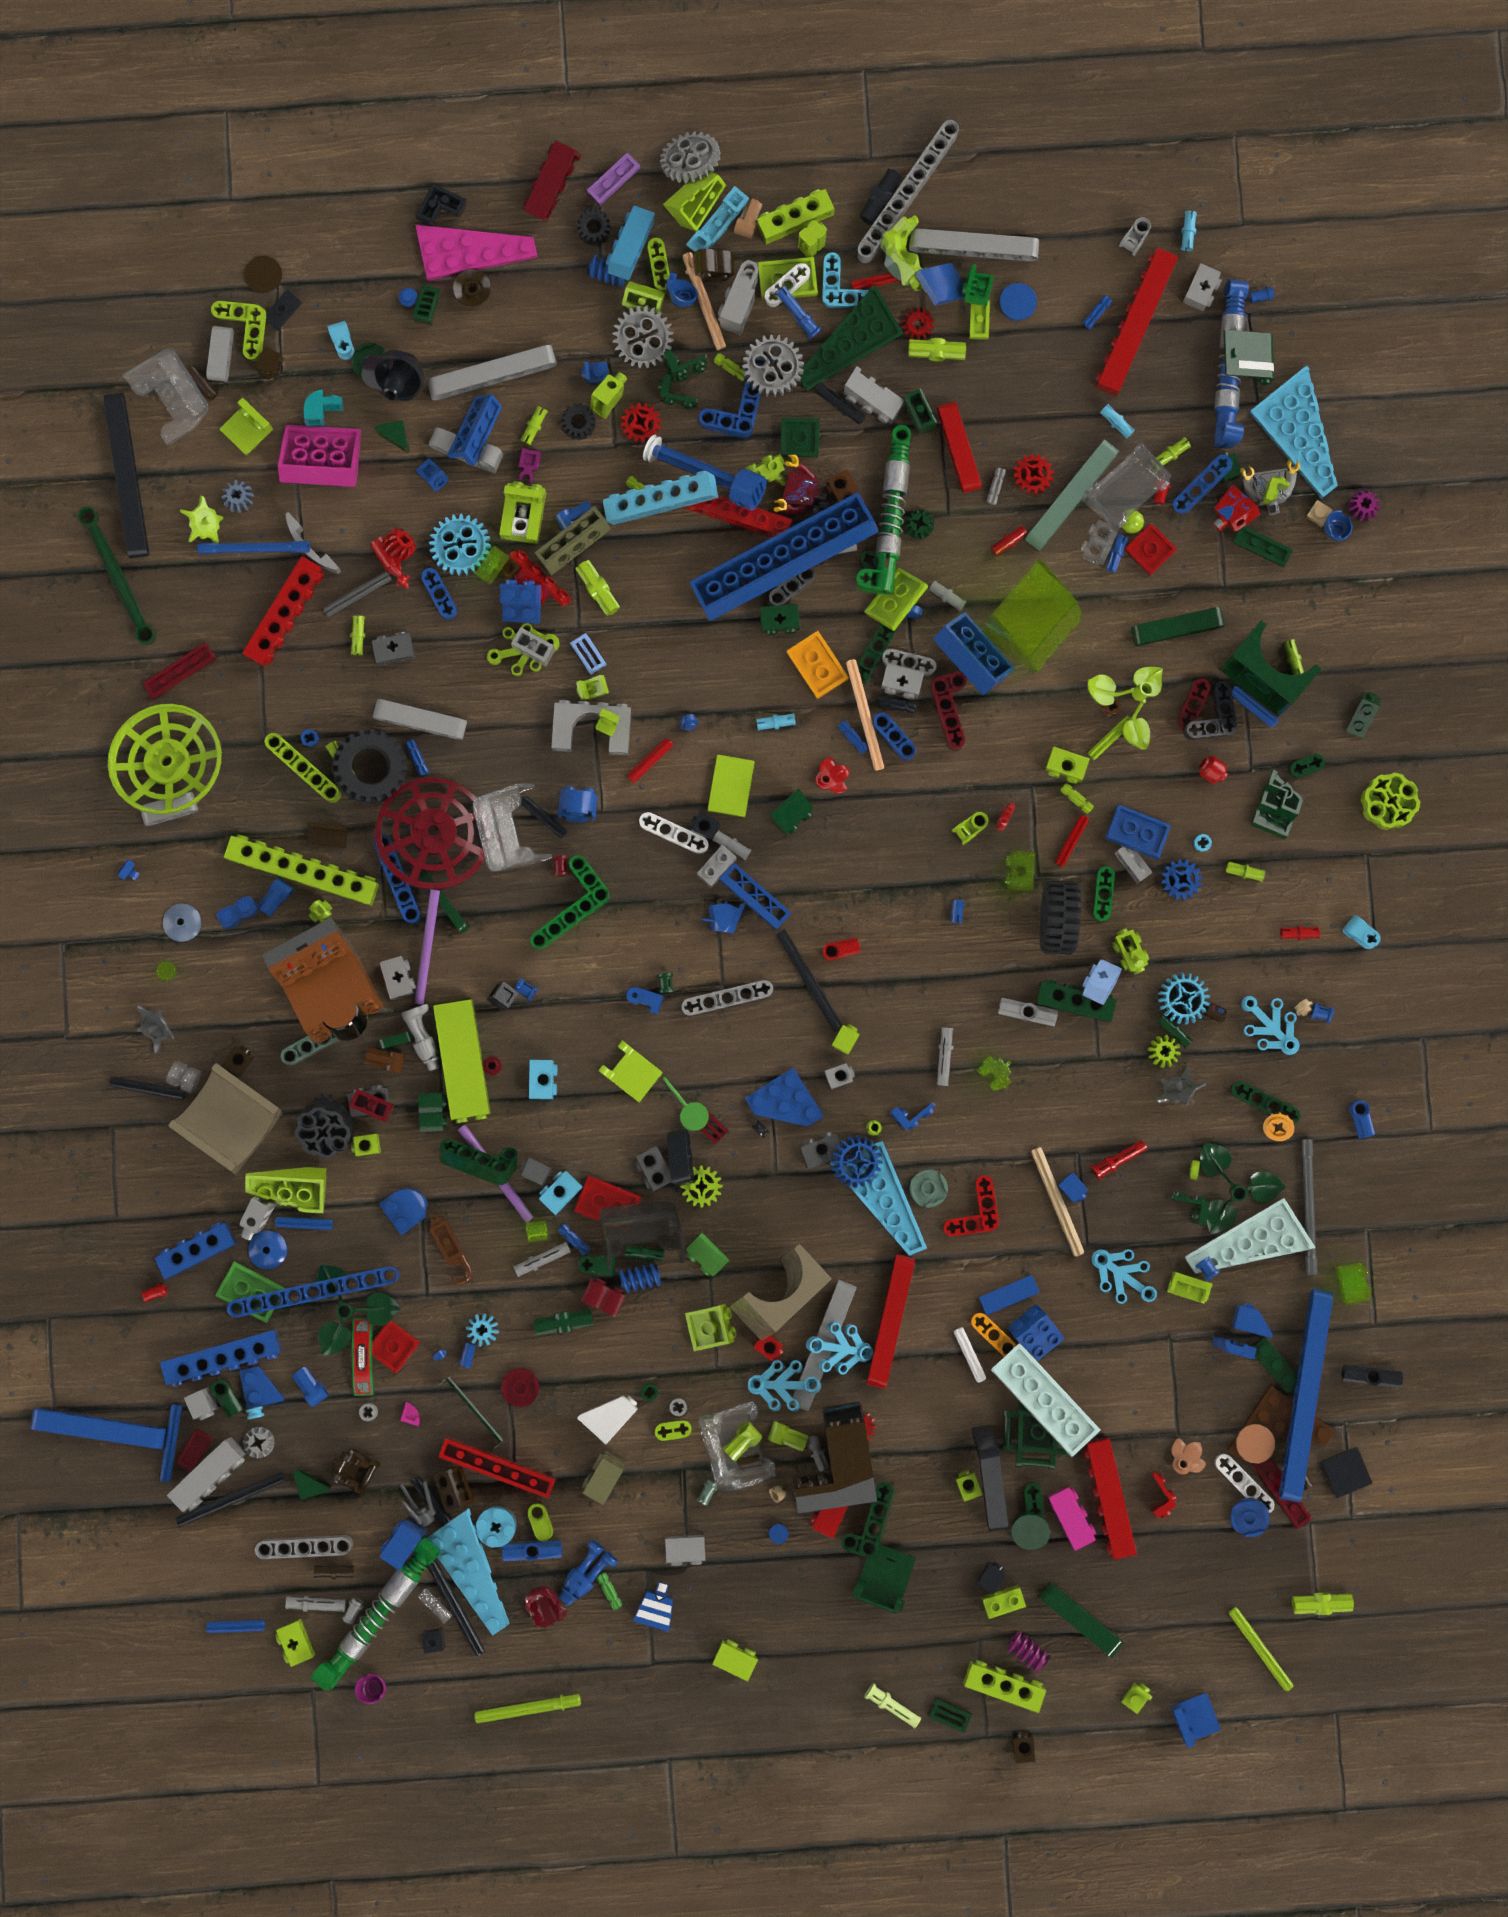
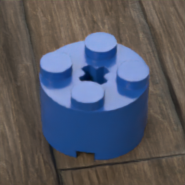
M564 787V790L559 794L558 817L566 816V820L572 822H587L588 818H592V821L596 820L598 796L594 794V789L584 788L583 790H575L574 787Z

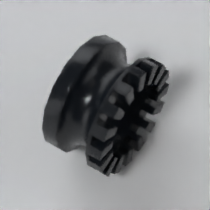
M757 1120V1125L752 1126L763 1139L766 1133H770L759 1120Z

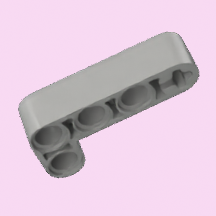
M435 427L428 446L447 455L456 434ZM486 444L476 464L473 466L496 474L503 458V453L499 448ZM457 457V458H456V459H459V460H461V461H463V462H466V461L463 459V457Z

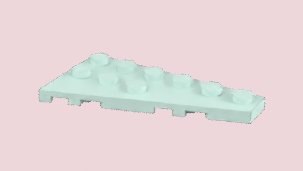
M1285 1198L1185 1256V1259L1194 1274L1202 1272L1195 1265L1208 1256L1211 1258L1210 1261L1216 1269H1222L1315 1249L1316 1247Z

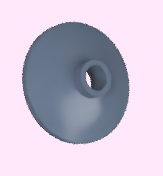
M176 904L170 907L164 915V931L175 941H189L201 929V916L191 905ZM179 919L184 920V923L181 926L178 925Z

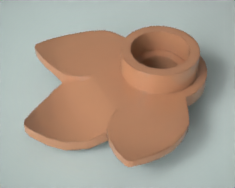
M1180 1438L1175 1440L1171 1448V1453L1174 1457L1172 1463L1174 1471L1180 1475L1202 1471L1206 1462L1200 1459L1202 1454L1201 1443L1192 1442L1186 1446ZM1181 1461L1185 1463V1468L1180 1466Z

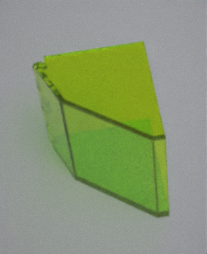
M1038 559L989 617L983 632L1029 671L1039 672L1047 662L1046 659H1049L1059 648L1058 645H1061L1070 635V630H1074L1080 623L1083 614L1076 599L1041 559Z

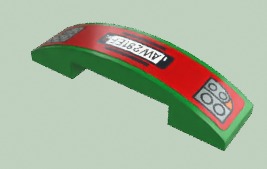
M367 1317L353 1318L352 1323L354 1396L374 1395L372 1369L373 1324L369 1322Z

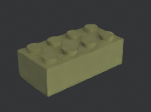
M607 1451L604 1455L600 1453L592 1468L594 1472H589L582 1485L585 1488L583 1494L604 1505L623 1472L626 1462Z

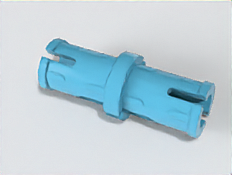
M1185 211L1184 227L1181 230L1183 234L1181 250L1185 251V248H1187L1186 251L1193 250L1197 216L1195 211L1192 214L1191 211Z
M1109 404L1100 412L1112 424L1111 426L1115 427L1126 439L1135 431L1123 419L1124 417L1119 415Z
M794 713L781 716L775 714L773 717L756 719L758 731L771 728L777 730L779 727L796 725Z

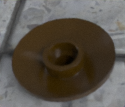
M469 269L461 272L456 277L453 284V292L461 304L475 307L483 304L488 299L491 292V284L483 272ZM470 288L476 289L474 293L469 292Z

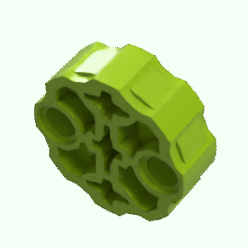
M1400 773L1377 776L1369 782V785L1361 795L1360 801L1363 804L1364 817L1382 830L1400 828L1412 821L1413 816L1419 811L1420 807L1417 786ZM1385 782L1382 787L1375 789L1379 783ZM1403 787H1407L1410 790L1409 796L1403 794ZM1392 798L1394 802L1388 804L1387 801ZM1371 807L1377 808V816L1371 814ZM1405 814V816H1404V818H1402V820L1396 821L1397 817H1399L1400 815Z

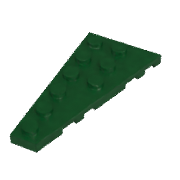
M875 284L802 368L803 374H798L801 377L800 383L805 391L903 335L902 330Z

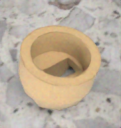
M776 1485L769 1490L771 1498L777 1503L786 1496V1490L783 1491V1486Z

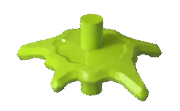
M200 496L199 505L193 511L180 509V512L188 516L190 520L189 527L192 532L188 539L189 542L200 536L201 539L208 537L212 539L213 543H219L217 531L220 529L219 522L223 520V516L216 514L213 508L208 507L203 496Z

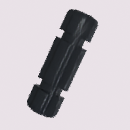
M881 696L879 700V706L881 707L888 706L890 709L899 711L907 710L909 713H914L916 709V703L910 701L907 703L905 700L896 698L888 699L887 696Z

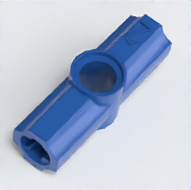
M561 1540L506 1544L502 1546L503 1562L562 1558ZM534 1546L538 1552L534 1556L529 1555L527 1548Z

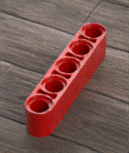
M953 401L937 406V414L962 493L981 489L982 484L956 402Z

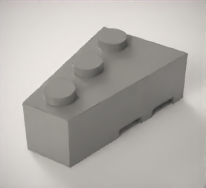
M856 366L845 384L843 396H845L848 402L857 403L862 406L861 409L866 413H873L878 416L877 418L881 422L892 425L904 405V400L887 387L882 388L874 383L876 379L873 377L866 378L860 373L862 369Z

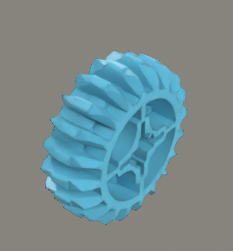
M1180 973L1179 979L1174 974L1172 975L1173 981L1167 978L1166 983L1168 986L1165 984L1161 985L1165 992H1158V995L1164 996L1158 999L1159 1003L1164 1002V1005L1159 1007L1160 1010L1167 1009L1163 1015L1171 1014V1021L1177 1017V1024H1180L1183 1019L1185 1025L1188 1024L1189 1019L1192 1023L1196 1022L1195 1016L1201 1019L1202 1015L1200 1012H1207L1203 1006L1210 1005L1209 1002L1204 1001V999L1210 998V995H1204V992L1208 991V987L1201 988L1204 981L1196 983L1199 978L1198 976L1191 980V973H1188L1186 978L1184 973ZM1181 983L1191 985L1196 991L1187 992ZM1175 986L1176 998L1169 1001L1170 991ZM1182 994H1184V996L1192 995L1186 1000V1004H1184V1001H1179L1176 1003V1001L1182 997ZM1198 996V1005L1192 1011L1191 1001L1194 997ZM1180 1005L1184 1011L1186 1010L1187 1014L1178 1013L1172 1007Z

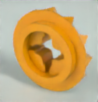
M1281 1112L1278 1114L1272 1113L1264 1121V1133L1274 1141H1285L1294 1133L1293 1120L1288 1115L1281 1114ZM1283 1122L1282 1128H1278L1275 1131V1124L1278 1125Z

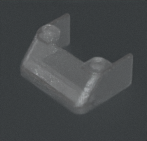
M515 784L477 797L473 802V811L487 867L491 871H503L528 866L552 858V854H534L530 847H519L511 811L517 810L521 805L520 792L535 788L534 784Z

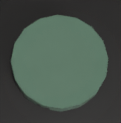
M931 1169L922 1170L915 1174L910 1182V1195L914 1202L920 1206L927 1208L936 1207L946 1198L948 1192L947 1181L938 1171Z

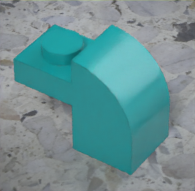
M323 390L311 393L304 403L305 425L323 426L325 425V411H344L342 397L338 395H328L325 397Z

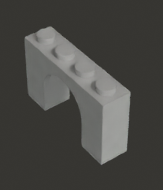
M559 700V703H554L552 751L572 752L573 730L576 723L586 716L599 717L603 708L620 716V722L613 736H610L609 754L629 756L632 710L627 704L609 706L608 703L599 702L597 705H589L590 702L586 701L570 704L571 701Z

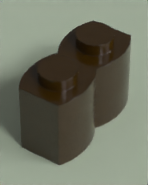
M699 249L694 253L695 275L701 277V279L706 280L714 277L718 278L719 281H727L735 275L733 252Z

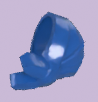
M671 272L669 279H667L666 290L670 294L672 304L677 307L691 306L698 296L697 289L686 280L676 279L677 274Z

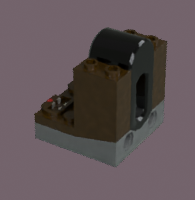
M858 1401L823 1407V1424L831 1476H828L827 1473L816 1474V1478H812L811 1475L793 1478L798 1513L877 1501L861 1403Z

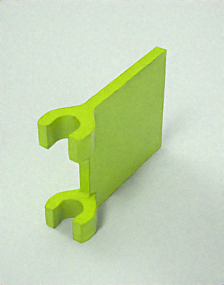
M622 1040L617 1047L625 1052L623 1058L612 1071L604 1065L598 1071L636 1101L640 1102L663 1072Z

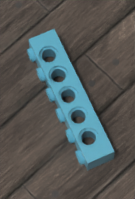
M700 471L692 477L689 475L681 476L676 481H662L661 485H646L642 490L631 489L623 495H609V498L603 499L606 521L615 525L718 498L715 476L708 471ZM698 484V489L693 492V486ZM680 488V494L675 497V491ZM662 493L663 497L660 501H658V495ZM645 497V503L640 506L641 499ZM627 502L628 506L623 510V504Z

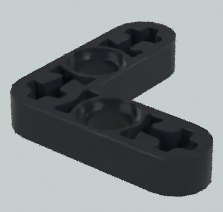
M1222 680L1212 686L1216 719L1193 721L1186 724L1183 728L1185 738L1197 740L1224 737L1236 732L1237 721L1232 690L1228 682ZM1218 688H1224L1225 692L1222 693ZM1222 703L1228 706L1227 713L1221 711L1220 706ZM1207 724H1211L1214 727L1213 734L1206 731ZM1227 724L1231 729L1224 728V725ZM1200 728V731L1193 734V732H1190L1189 729Z

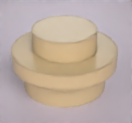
M1307 999L1301 1001L1295 1006L1296 1014L1298 1016L1301 1014L1302 1016L1307 1015L1312 1011L1313 1003Z

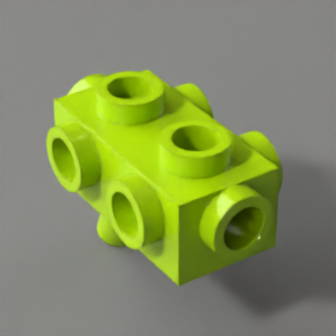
M770 454L762 458L761 463L757 465L753 463L745 467V469L764 476L769 482L776 480L782 486L787 483V480L780 474V472L785 470L783 467L785 463L780 454L777 456Z
M1127 928L1116 932L1117 936L1114 937L1115 942L1112 945L1115 952H1120L1122 956L1120 963L1124 971L1128 970L1129 973L1134 972V974L1145 971L1144 966L1148 965L1149 956L1146 950H1142L1139 944L1141 943L1139 934L1137 932L1134 933L1133 929L1128 931ZM1123 940L1129 941L1128 947L1123 945Z

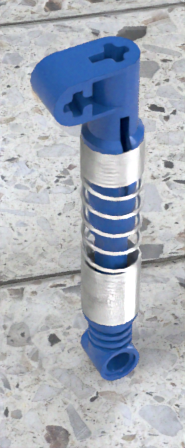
M1228 279L1225 284L1224 296L1227 300L1226 310L1222 314L1221 349H1224V330L1245 331L1246 314L1244 313V300L1249 290V284L1246 281ZM1222 361L1218 365L1220 374L1217 376L1220 379L1219 384L1216 385L1219 387V390L1216 391L1214 411L1217 413L1214 446L1228 449L1240 443L1244 433L1243 425L1235 423L1240 402V389L1238 385L1241 383L1239 376H1226L1225 361Z

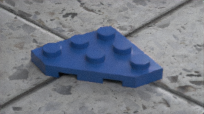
M794 1068L744 1098L754 1115L806 1127L824 1117Z

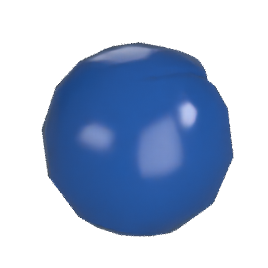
M1341 510L1332 511L1328 515L1323 527L1325 534L1335 541H1343L1352 533L1353 525L1349 516H1345Z

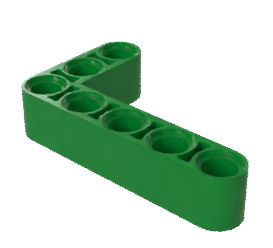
M580 855L573 856L569 861V866L588 893L532 934L530 943L537 950L547 948L605 905L610 899V893L585 858ZM576 860L583 862L581 869L573 868V863ZM588 875L595 877V881L591 885H587L584 882L585 877ZM600 890L606 892V898L603 900L596 898V893ZM583 902L591 904L589 911L584 912L580 909ZM569 913L575 915V921L572 923L565 921V917ZM552 925L560 926L558 934L553 935L550 933ZM538 936H542L545 939L544 944L541 946H537L534 943L535 938Z

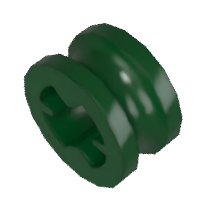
M652 1383L645 1384L641 1389L642 1398L646 1401L655 1400L658 1396L656 1385ZM648 1387H652V1390H655V1394H652L651 1398L644 1394Z

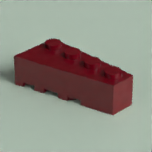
M557 140L549 146L547 152L549 156L546 161L542 162L539 169L541 173L531 186L533 191L530 196L526 197L523 204L525 212L545 222L550 218L558 202L557 194L560 195L566 187V177L572 176L575 170V160L579 161L582 156L575 149Z

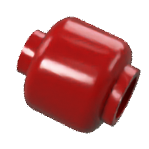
M1215 756L1205 757L1198 767L1200 776L1211 784H1216L1219 781L1223 782L1228 775L1226 772L1227 764Z

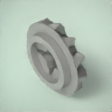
M264 1427L250 1429L245 1434L243 1440L244 1450L249 1456L256 1459L268 1456L272 1452L275 1443L272 1433ZM256 1437L259 1440L266 1439L261 1444L262 1448H259L258 1446H251L254 1442H256Z

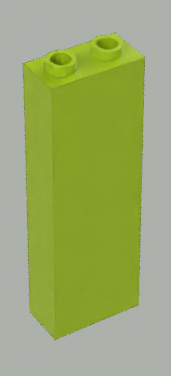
M473 1000L434 1005L451 1120H456V1123L468 1122L467 1118L475 1117V1120L486 1119V1115L491 1114Z

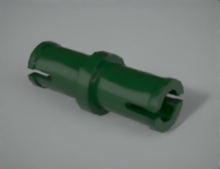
M1163 1015L1156 1022L1169 1033L1168 1036L1170 1038L1176 1039L1184 1048L1188 1047L1193 1041L1181 1029V1026L1179 1024L1176 1025L1169 1017Z
M628 1245L625 1247V1258L663 1262L664 1249Z

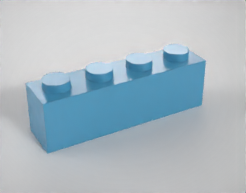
M633 206L631 213L627 212L624 221L626 224L621 226L618 237L620 238L619 240L615 239L612 247L613 253H609L606 265H609V274L626 280L630 279L653 227L654 212L637 206Z

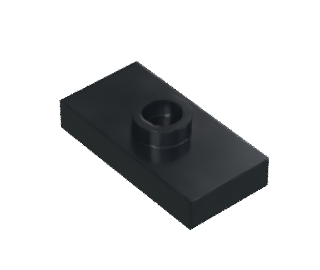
M286 290L266 313V322L279 331L300 307L302 302L290 291Z

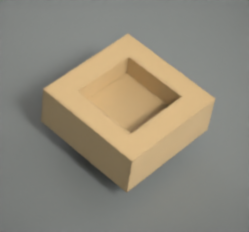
M1317 500L1306 518L1322 527L1325 519L1333 510Z

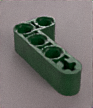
M445 1139L440 1143L439 1159L441 1163L492 1184L504 1185L517 1169L518 1151L515 1148L506 1147L495 1157L457 1141Z
M882 1482L877 1485V1501L871 1504L863 1536L856 1534L844 1535L841 1539V1546L844 1550L864 1557H874L878 1554L895 1496V1487L892 1484ZM886 1486H888L887 1489L890 1490V1494H886L884 1500H888V1503L878 1501V1498L883 1499L884 1493L881 1492V1489L886 1488ZM880 1504L885 1508L882 1516L877 1515L875 1511L876 1507ZM873 1524H877L880 1528L879 1533L873 1535L870 1531V1527ZM849 1537L855 1539V1546L853 1548H849L846 1545ZM867 1543H872L874 1546V1551L871 1554L865 1551Z

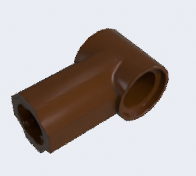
M368 1048L365 1064L401 1074L406 1055Z

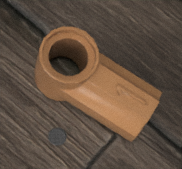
M755 199L748 200L743 208L741 217H738L736 222L735 234L749 239L753 238L762 203Z

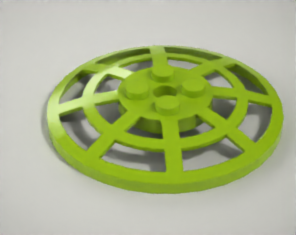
M177 704L151 706L130 717L116 733L108 754L109 777L117 793L137 810L156 815L180 812L200 801L214 785L221 766V745L212 725L197 711ZM167 712L183 713L192 716L196 720L189 729L180 724L169 723ZM154 714H160L161 725L148 729L141 736L132 729L143 719ZM202 724L212 735L216 750L206 752L203 742L196 734ZM170 730L186 733V735L179 742L170 738ZM162 731V740L152 745L146 741L151 735ZM127 734L135 741L129 753L128 763H116L118 749ZM194 739L200 754L190 756L186 747ZM141 746L147 751L144 762L134 763L136 753ZM217 757L215 771L207 786H204L199 781L204 774L206 760ZM164 759H172L170 765L163 766ZM201 762L196 777L193 778L188 774L190 764ZM135 770H145L150 778L141 785ZM116 771L129 772L131 781L138 789L130 797L121 787ZM181 779L189 784L183 790L173 793V784ZM157 782L165 785V794H156L149 791V789ZM193 788L201 792L188 803L173 808V799L185 795ZM143 795L153 799L165 800V810L150 809L136 803V801Z

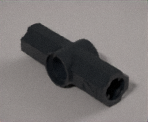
M888 168L880 183L872 190L869 201L859 216L868 225L874 224L892 198L894 190L902 179V176L894 169Z
M1343 1364L1341 1377L1344 1382L1401 1388L1403 1384L1402 1371ZM1374 1371L1376 1379L1371 1382L1368 1379V1375Z

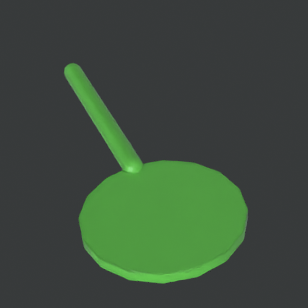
M663 1077V1081L684 1106L680 1114L683 1126L691 1131H698L704 1128L709 1119L706 1107L697 1102L687 1104L668 1079Z

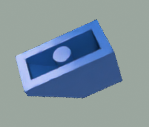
M1243 1302L1242 1306H1236L1231 1325L1232 1328L1269 1338L1273 1337L1260 1311L1255 1310L1254 1305Z

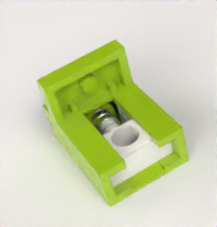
M518 481L508 483L504 488L505 502L499 534L500 538L538 544L546 490L538 484L526 486ZM522 506L521 508H519V517H516L517 507ZM526 507H528V509L530 507L529 519L526 518L528 516ZM524 523L526 527L520 531L516 529L517 524Z

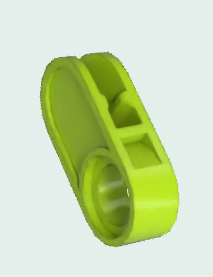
M542 1503L532 1504L528 1509V1517L534 1534L539 1541H547L553 1535V1527L547 1509ZM540 1507L543 1515L540 1518H535L532 1515L533 1508Z

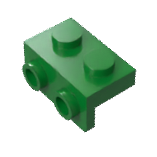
M973 264L971 271H967L966 282L968 283L964 282L962 294H965V303L987 306L994 282V275L977 273V264Z

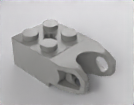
M750 260L742 263L732 287L727 288L725 305L721 304L718 311V321H720L721 329L740 336L742 335L755 302V288L758 283L757 263ZM747 265H752L755 268V271L749 268L744 270V268Z

